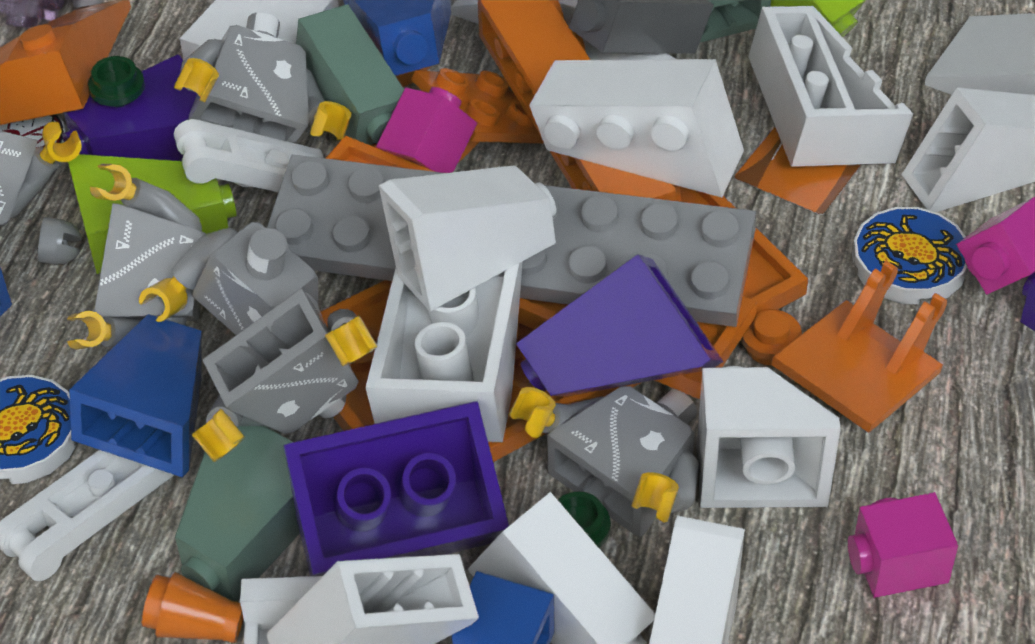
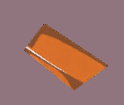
M774 127L736 173L734 178L822 215L862 164L791 167L777 129Z

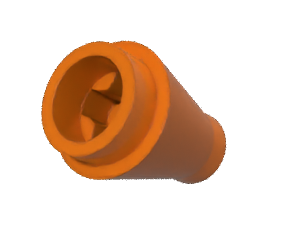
M176 572L172 574L171 578L158 574L154 577L142 614V627L156 630V637L223 640L231 643L237 642L244 621L239 602L232 601Z

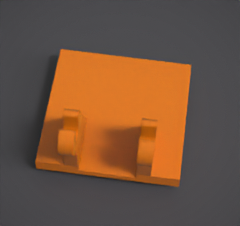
M442 68L439 72L414 71L411 80L423 92L429 93L431 87H438L452 93L462 101L459 109L477 122L459 162L479 142L544 144L529 116L515 94L509 89L506 79L491 71H481L479 74L459 73L448 68Z
M887 260L883 263L881 272L874 269L870 274L865 287L854 305L847 300L774 355L771 363L776 369L868 433L939 375L943 364L925 353L924 349L935 324L946 309L947 299L934 293L930 304L926 301L923 302L901 341L874 324L884 296L894 282L898 272V268Z

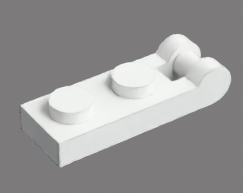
M196 119L180 123L174 131L177 148L183 154L182 164L186 177L194 183H206L217 178L234 182L242 187H256L279 193L291 154L324 158L320 149Z
M98 450L0 521V550L9 557L18 556L19 567L33 580H46L58 570L64 556L174 475ZM46 526L49 527V529H47L41 535L35 537L36 534L43 528H45Z

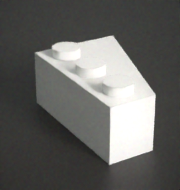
M814 6L762 7L748 56L791 167L896 163L913 113L904 103L896 104L895 106L880 90L882 79L873 70L864 72L850 57L852 47Z
M716 59L555 60L529 105L548 151L721 198L744 152Z

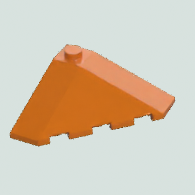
M114 0L80 7L46 24L34 26L0 47V125L84 109L90 96L88 80L91 76V70L98 61L109 56L131 9L129 0Z

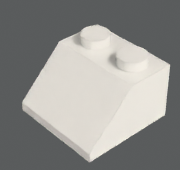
M728 366L724 368H702L696 446L697 460L699 462L700 508L828 507L841 430L839 417L768 367Z

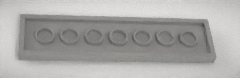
M291 154L267 228L280 231L286 237L287 247L314 271L392 281L396 265L379 185L390 179L443 173ZM544 185L549 190L556 205V215L552 216L556 243L523 261L520 298L569 305L627 261L640 254L654 260L696 322L737 327L756 229V211Z

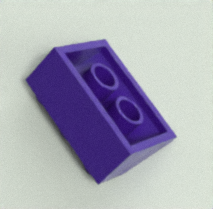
M478 401L283 445L298 527L310 576H323L337 561L445 555L488 545L509 526Z

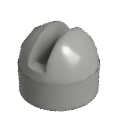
M44 217L39 235L38 262L57 265L66 264L74 260L80 253V250L67 245L68 241L82 240L79 229L71 222Z

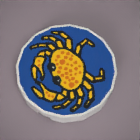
M894 207L877 212L860 225L854 238L852 259L858 268L857 275L863 285H866L874 269L881 272L883 263L887 260L898 268V272L884 298L901 304H919L920 299L932 298L934 293L946 299L962 286L968 272L965 258L956 245L966 236L957 224L940 213L919 207Z
M35 375L8 376L0 379V479H10L11 484L29 483L55 471L70 458L76 447L75 441L71 440L69 391L51 379Z

